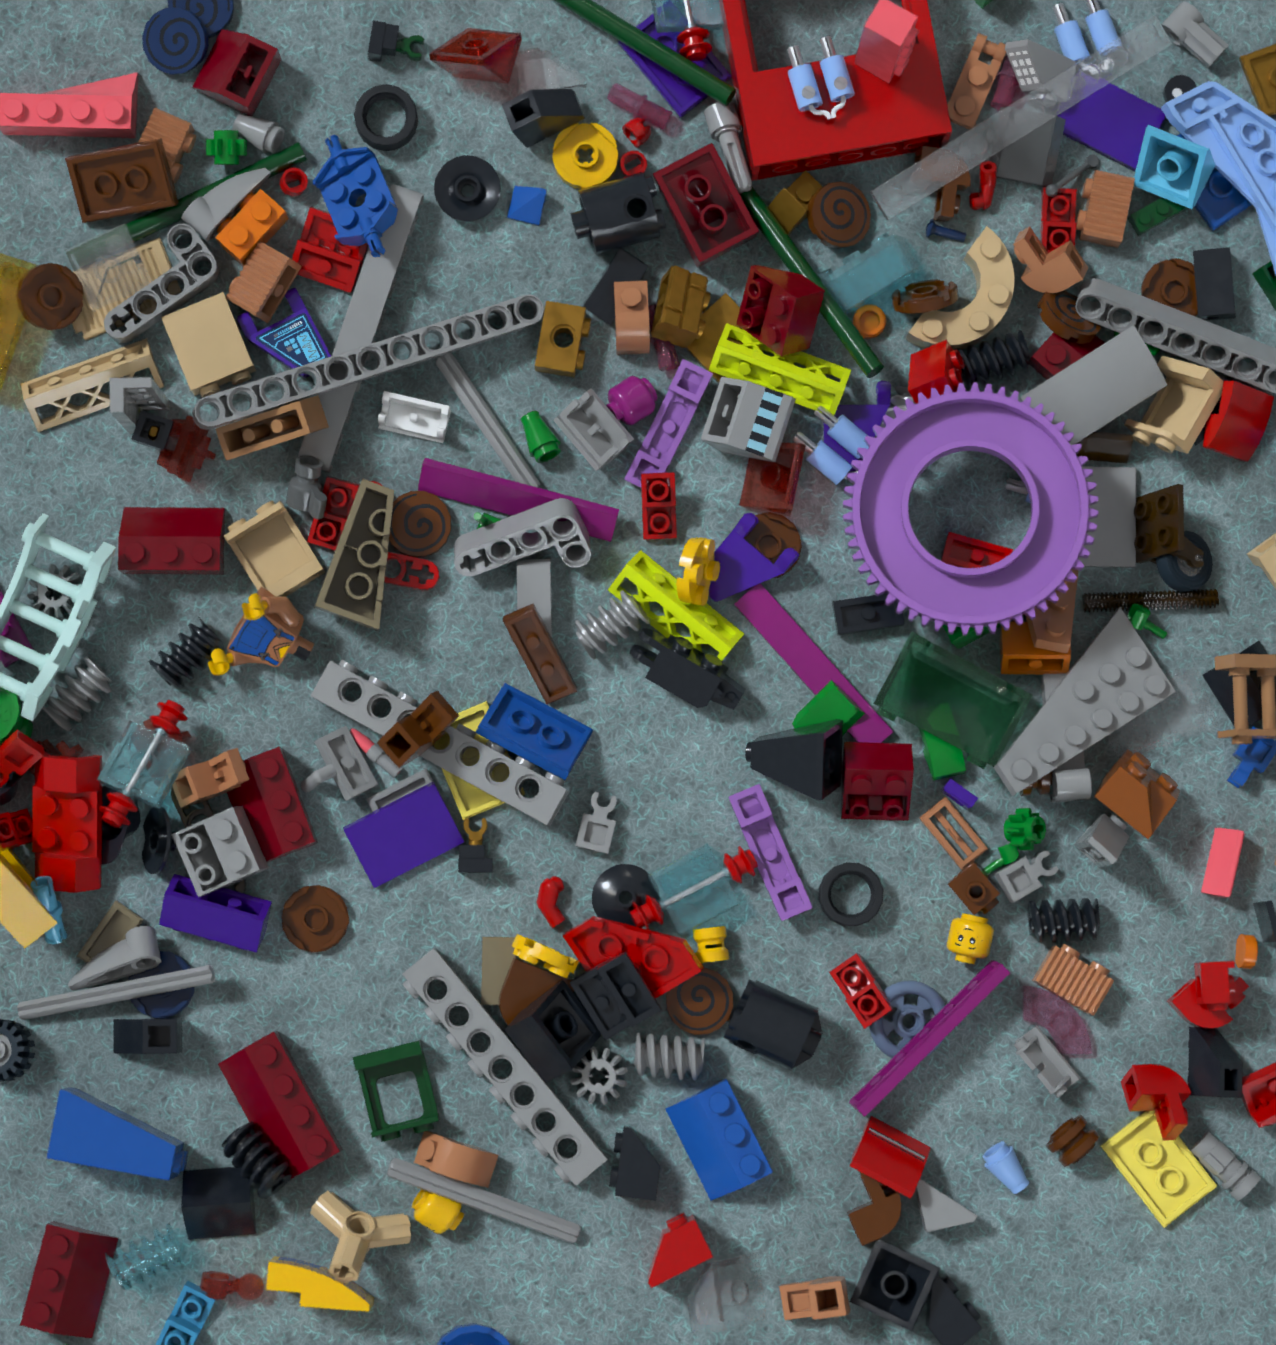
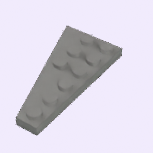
M1121 607L1114 612L1108 623L1096 635L1090 646L1075 662L1051 693L1048 700L1037 711L1027 727L995 765L994 769L1012 796L1176 692Z

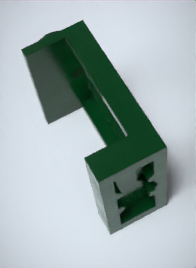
M421 1040L353 1057L372 1128V1137L380 1136L381 1142L401 1137L400 1130L413 1127L414 1133L434 1129L433 1122L439 1121L440 1117ZM407 1071L413 1072L416 1076L424 1113L419 1118L389 1125L383 1117L376 1082L383 1077Z

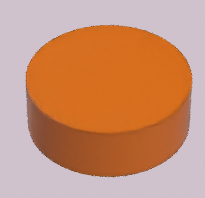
M868 304L857 309L852 323L863 338L872 339L883 332L886 325V316L879 307Z
M1240 934L1236 943V966L1238 968L1252 969L1258 957L1257 939L1254 935Z

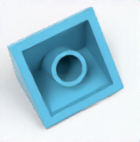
M1148 125L1145 130L1134 175V186L1193 209L1215 167L1209 148Z

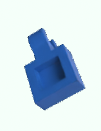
M1252 739L1253 744L1238 745L1233 756L1239 759L1240 762L1227 781L1239 788V786L1242 787L1253 769L1260 774L1263 773L1276 754L1275 740Z

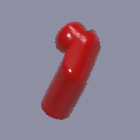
M985 161L980 165L979 192H972L969 195L970 207L975 211L979 209L984 211L992 204L997 167L994 162Z
M557 876L543 880L540 884L536 902L551 928L566 920L556 905L559 893L564 890V883Z

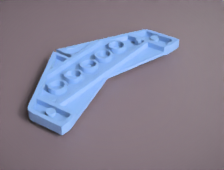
M1214 81L1206 82L1166 102L1161 109L1168 121L1188 141L1210 149L1215 162V168L1256 208L1276 274V121L1221 84Z

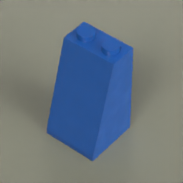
M69 1087L59 1091L47 1159L171 1180L177 1177L181 1171H185L188 1151H183L184 1142L77 1088Z

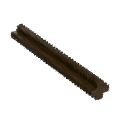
M1197 589V591L1193 590V592H1175L1174 590L1166 592L1164 590V592L1159 591V593L1158 591H1155V593L1153 591L1151 593L1149 591L1147 593L1145 591L1143 593L1141 591L1138 593L1130 591V593L1126 592V594L1124 592L1122 594L1120 592L1118 594L1116 592L1113 594L1111 592L1109 594L1101 592V594L1097 593V595L1095 593L1092 595L1091 593H1088V595L1084 593L1083 608L1084 612H1086V609L1090 612L1091 608L1093 612L1095 608L1097 612L1099 608H1101V612H1103V608H1105V612H1107V608L1111 612L1112 608L1115 611L1116 608L1119 609L1120 607L1123 611L1124 607H1126V611H1128V607L1131 609L1133 604H1139L1147 607L1148 610L1149 607L1153 610L1154 606L1155 610H1157L1158 606L1160 610L1162 606L1164 610L1166 606H1168V610L1170 606H1172V610L1174 606H1176V609H1178V606H1180V609H1182V606L1186 609L1187 605L1189 609L1191 605H1193V609L1195 605H1197V609H1199V605H1201V609H1203V605L1207 609L1208 605L1210 608L1212 605L1215 608L1216 604L1219 606V598L1216 589L1214 591L1212 589L1209 591L1208 589L1205 591Z

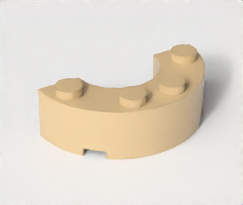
M985 227L964 258V262L972 269L977 281L974 300L965 308L954 312L935 310L922 313L905 340L925 349L947 339L953 350L957 348L966 349L968 345H975L981 342L998 326L1011 303L1015 277L1008 250L1001 239L989 227Z

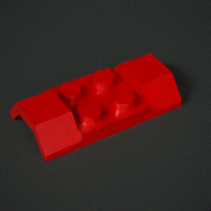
M44 751V756L35 763V785L33 786L32 852H35V878L40 876L51 877L54 891L78 893L101 888L102 812L99 810V807L102 806V756L63 757L52 756Z

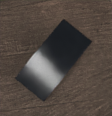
M619 248L602 273L601 279L583 303V307H586V310L611 325L615 319L614 282L640 281L648 265L625 249Z

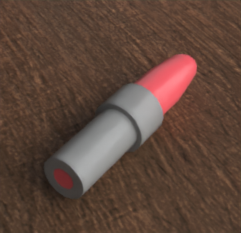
M354 728L350 730L357 746L366 753L365 756L373 763L376 762L393 778L402 771L403 768H398L377 743L372 742L367 736Z

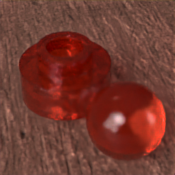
M206 1271L202 1273L200 1289L206 1292L207 1297L213 1299H225L226 1295L238 1292L239 1296L244 1300L252 1301L262 1295L264 1283L261 1277L254 1273H247L240 1278H236L229 1273Z

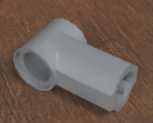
M1185 1L1181 2L1160 25V30L1164 35L1167 32L1175 40L1173 42L1175 45H1183L1207 68L1229 46L1204 23L1201 13L1193 5Z

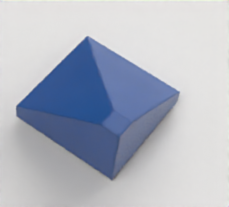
M515 186L507 218L539 226L547 189Z

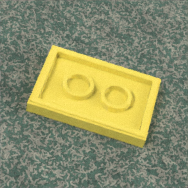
M487 701L459 712V717L450 726L456 729L460 723L476 732L489 709ZM444 732L445 734L433 744L435 749L443 750L448 747L450 736L447 732ZM477 733L474 737L475 740L483 743L484 745H486L488 739L480 736ZM469 748L464 752L462 757L466 766H473L479 761L480 753L478 749ZM506 749L503 755L510 758ZM505 764L495 766L492 771V778L495 782H503L509 776V768ZM442 768L463 821L466 818H471L505 803ZM522 787V788H521L522 795H526L525 792H524V790H523V787Z
M1154 1111L1142 1112L1100 1145L1163 1228L1217 1187L1216 1183L1179 1136L1176 1140L1163 1141Z

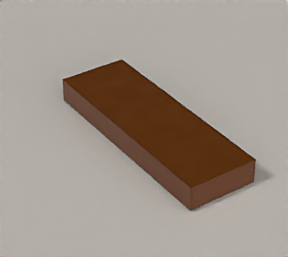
M534 603L503 616V622L546 704L577 692V686Z

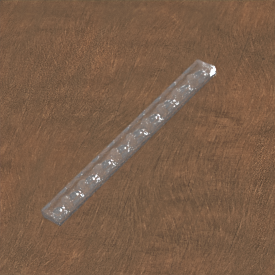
M1156 15L1150 17L871 190L870 193L885 219L890 220L1172 45Z

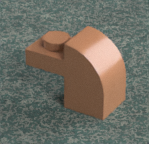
M1030 226L1019 232L1013 243L1015 246L1014 252L1018 260L1022 264H1027L1021 279L1026 285L1042 293H1046V291L1048 293L1061 292L1083 280L1088 270L1087 264L1071 241L1048 253Z
M647 281L614 282L616 355L650 354Z
M238 748L227 750L209 761L188 766L169 776L180 808L230 792L249 780L245 763L241 759Z
M424 1131L414 1163L429 1168L430 1171L488 1188L499 1155L431 1131Z
M844 1276L823 1277L779 1286L785 1320L813 1317V1320L846 1316L851 1312Z

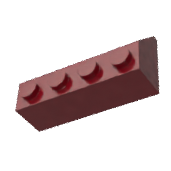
M278 1031L266 1035L218 1064L249 1122L253 1121L255 1123L253 1130L255 1133L261 1131L264 1134L260 1140L261 1144L268 1141L272 1143L267 1154L271 1155L277 1151L281 1154L276 1161L277 1166L288 1162L289 1166L284 1173L286 1176L291 1174L292 1179L343 1150Z

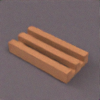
M946 796L919 817L961 870L988 850ZM945 807L976 845L977 850L971 851L939 811L941 808ZM933 815L966 854L967 858L962 860L931 822L930 817Z

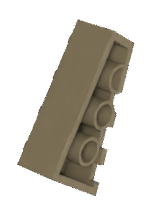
M362 478L314 608L375 631L379 630L394 490Z

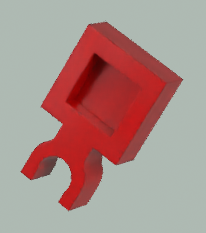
M18 729L0 745V787L7 783L11 772L14 771L22 776L44 756V747Z

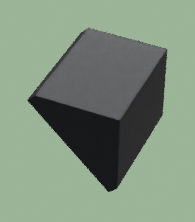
M1257 641L1237 654H1267L1261 642ZM1213 668L1202 676L1234 726L1233 677L1229 676V671L1215 670ZM1250 671V676H1246L1248 726L1262 719L1261 677H1257V671ZM1274 677V679H1275V704H1276V677Z
M225 1167L183 1172L181 1209L188 1240L256 1234L253 1188L249 1185L250 1178L245 1179L240 1175L241 1168Z
M877 1239L850 1302L905 1329L913 1331L940 1267L909 1251Z

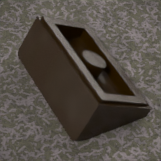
M1094 432L1077 443L1081 444L1082 448L1076 455L1078 457L1087 456L1088 460L1126 464L1129 459L1134 436Z

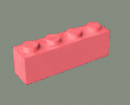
M879 0L864 25L854 64L887 83H890L894 74L900 77L910 60L909 57L913 51L912 47L919 30L914 28L918 17L889 0Z
M138 72L40 94L0 93V131L3 135L136 138Z

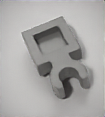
M595 791L591 797L594 813L593 815L583 813L575 846L608 854L616 821L607 819V816L616 806V796L611 797L610 804L607 807H601L597 803L599 792Z
M1049 851L1035 854L1031 864L1026 857H1022L994 873L1010 903H1014L1042 887L1038 877L1052 876L1059 870L1057 866L1048 870L1042 867V859L1050 855Z

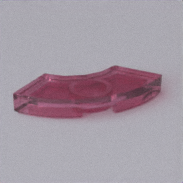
M1022 986L1023 1020L1036 1022L1045 1028L1053 1038L1055 1048L1060 1054H1092L1087 1028L1079 1014L1065 1000L1042 988Z

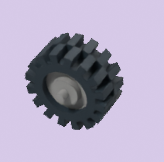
M0 1019V1081L15 1080V1077L23 1076L25 1073L22 1070L29 1069L32 1065L27 1062L28 1059L35 1056V1052H30V1047H35L34 1041L28 1040V1037L31 1036L30 1031L23 1030L24 1025L14 1023L15 1021Z

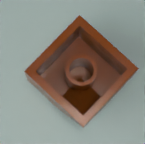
M1127 749L1103 777L1094 797L1149 839L1178 800L1180 790L1177 789V783L1165 773L1160 775L1152 769L1150 761L1139 752L1133 754Z

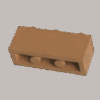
M317 395L216 428L215 430L227 461L328 428L329 426L319 396Z

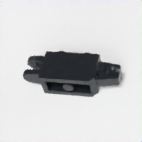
M642 628L639 633L640 639L660 651L657 655L641 645L634 644L630 650L631 656L650 668L645 677L646 679L697 708L707 706L711 700L733 710L735 709L745 692V688L726 674L729 667L723 665V662L717 656L708 653L704 654L694 648L693 644L683 637H675L670 634L666 638L650 628Z

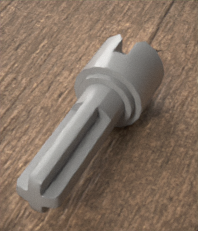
M720 102L714 103L704 111L710 136L713 140L720 143L730 177L739 193L748 192L752 189V181L738 137L743 127L736 105L732 103L730 106H724Z

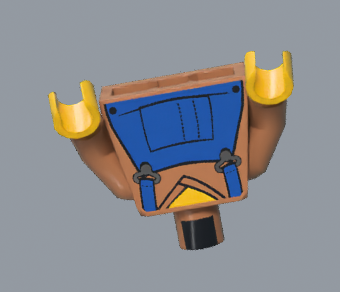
M260 587L257 593L249 596V603L241 605L243 616L234 628L226 648L228 650L227 654L222 649H214L211 653L212 660L208 662L211 673L215 676L225 674L230 669V666L246 663L267 664L278 667L287 653L305 661L311 653L314 643L299 636L304 617L296 610L289 598L285 596L276 597L265 588Z

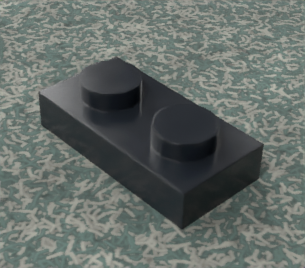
M887 593L878 597L871 595L832 602L837 636L904 626L903 612L901 614L896 613L897 602L889 606L885 604L888 596Z

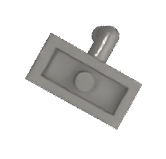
M347 726L331 732L314 742L326 766L314 771L301 782V789L304 792H311L322 782L334 778L345 801H348L378 785Z

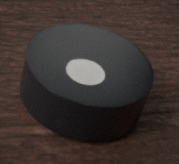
M1174 76L1164 87V100L1168 102L1197 86L1188 76Z

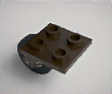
M1176 484L1136 497L1134 515L1136 517V538L1134 541L1136 563L1141 564L1150 561L1157 564L1158 572L1163 581L1176 591L1187 592L1203 586L1211 576L1213 566L1212 555L1202 537L1194 532L1184 531L1183 485Z

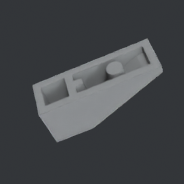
M1102 814L1073 845L1097 867L1113 865L1118 860L1130 836L1124 832L1127 827L1119 818L1113 814L1109 817L1106 814Z

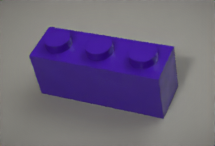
M174 874L164 895L159 925L257 953L266 932L272 902L226 888L198 897L190 878Z

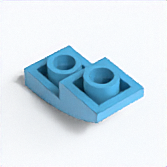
M187 1281L155 1345H194L218 1295Z

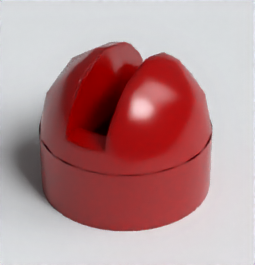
M634 118L622 126L623 133L629 140L631 133L634 134L636 140L630 141L635 147H640L651 135L650 125L646 127L643 125L646 122L644 118Z
M639 151L626 152L620 159V169L626 176L640 172L644 173L647 168V160ZM639 158L641 163L627 171L624 165Z
M299 168L287 169L280 178L281 190L290 197L302 194L308 185L307 175ZM297 180L300 182V185L292 188L287 186Z

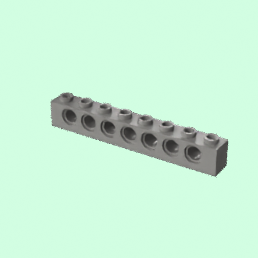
M342 659L339 665L329 661L311 697L378 734L384 736L397 721L409 716L417 708L415 707L418 702L416 699L401 691L396 697L386 691L388 684L373 676H370L367 681L356 675L359 669ZM359 684L362 689L360 698L353 702L348 701L345 695L347 688L350 685ZM388 700L391 704L390 713L383 718L377 717L375 714L376 704L379 701ZM460 723L456 729L449 726L444 731L450 736V744L447 748L437 750L432 745L420 755L422 758L549 827L569 793L567 789L563 788L565 781L550 772H547L545 777L533 771L536 766L535 764L520 756H517L515 761L503 755L506 749L490 740L484 745L474 739L476 732ZM469 748H476L480 753L479 761L473 766H466L462 759L464 752ZM499 764H505L509 768V776L503 782H495L492 778V771ZM528 780H535L539 784V792L533 798H525L521 792L522 785Z
M436 948L429 951L402 974L407 979L402 983L414 999L420 996L425 1001L428 1007L424 1011L436 1026L442 1022L450 1033L445 1036L458 1052L462 1048L471 1058L467 1062L470 1068L479 1078L485 1075L493 1084L489 1091L501 1105L506 1101L515 1111L510 1115L522 1131L529 1128L536 1137L532 1143L544 1158L549 1154L558 1164L554 1167V1170L566 1184L572 1181L577 1186L608 1160L607 1156L547 1083L543 1081L529 1061ZM436 979L444 981L447 985V994L442 999H434L429 994V985ZM455 1006H463L469 1013L467 1023L462 1026L455 1025L450 1019V1012ZM477 1032H483L489 1036L491 1044L487 1051L479 1052L473 1048L471 1040ZM507 1059L511 1063L512 1073L509 1077L499 1078L494 1074L493 1064L496 1060ZM527 1085L532 1088L534 1092L532 1102L529 1104L517 1102L514 1093L518 1086ZM546 1111L554 1115L556 1119L554 1128L544 1131L537 1126L536 1117L541 1112ZM564 1138L573 1139L577 1144L578 1150L571 1157H564L558 1151V1143Z

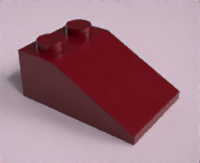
M713 143L653 173V177L677 230L697 268L753 240L758 235L759 230Z

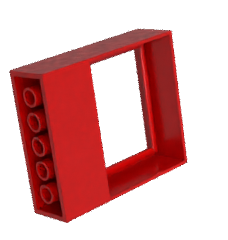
M717 0L733 87L736 89L735 98L743 127L742 135L751 181L801 173L805 170L813 171L915 153L921 146L935 148L947 146L952 134V127L927 0H901L902 8L918 17L914 28L919 30L912 47L913 51L909 57L910 60L900 77L894 74L890 83H887L854 64L856 54L844 56L855 95L846 99L844 107L837 110L836 118L827 120L825 115H815L810 110L799 111L787 73L788 70L793 68L792 66L758 71L745 0ZM821 61L804 63L811 64L823 102L821 106L815 109L826 110L831 114L834 106L840 104L841 101L831 102L820 67Z

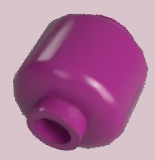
M630 376L609 389V403L606 406L618 420H621L626 425H634L654 412L657 394L646 378L640 379L636 376Z

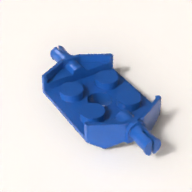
M337 135L329 136L330 139L327 138L325 143L331 156L312 182L313 185L320 189L338 233L334 237L343 245L360 246L367 243L373 257H380V253L383 255L386 251L380 238L383 236L382 233L394 224L398 208L376 155L368 147L343 150L339 137ZM366 194L364 203L356 207L355 204L358 197Z

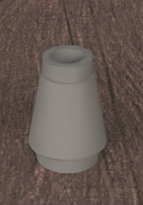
M239 114L233 124V130L239 131L240 137L264 153L269 151L275 153L282 145L285 130L279 127L278 122Z

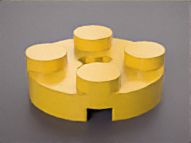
M591 122L590 124L575 123L562 130L554 142L552 160L555 171L563 182L573 188L584 189L608 182L617 169L619 154L616 140L605 127ZM590 148L593 151L591 155L593 161L590 163L586 161L580 163L578 161L580 158L577 153L578 150L587 151Z
M696 537L690 538L687 541L679 561V566L685 567L683 578L677 577V593L680 601L700 606L706 605L711 581H716L720 572V563L714 561L715 541L713 539Z
M516 934L512 943V947L515 948L512 954L537 965L540 959L545 962L544 968L564 978H568L569 973L574 974L579 962L570 956H565L559 951L527 937L525 938L520 934Z

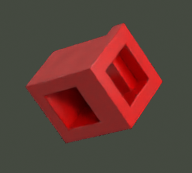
M1235 961L1194 963L1197 1004H1207V1011L1228 1010L1227 1003H1230V996L1235 994L1234 977L1228 974V968H1235Z

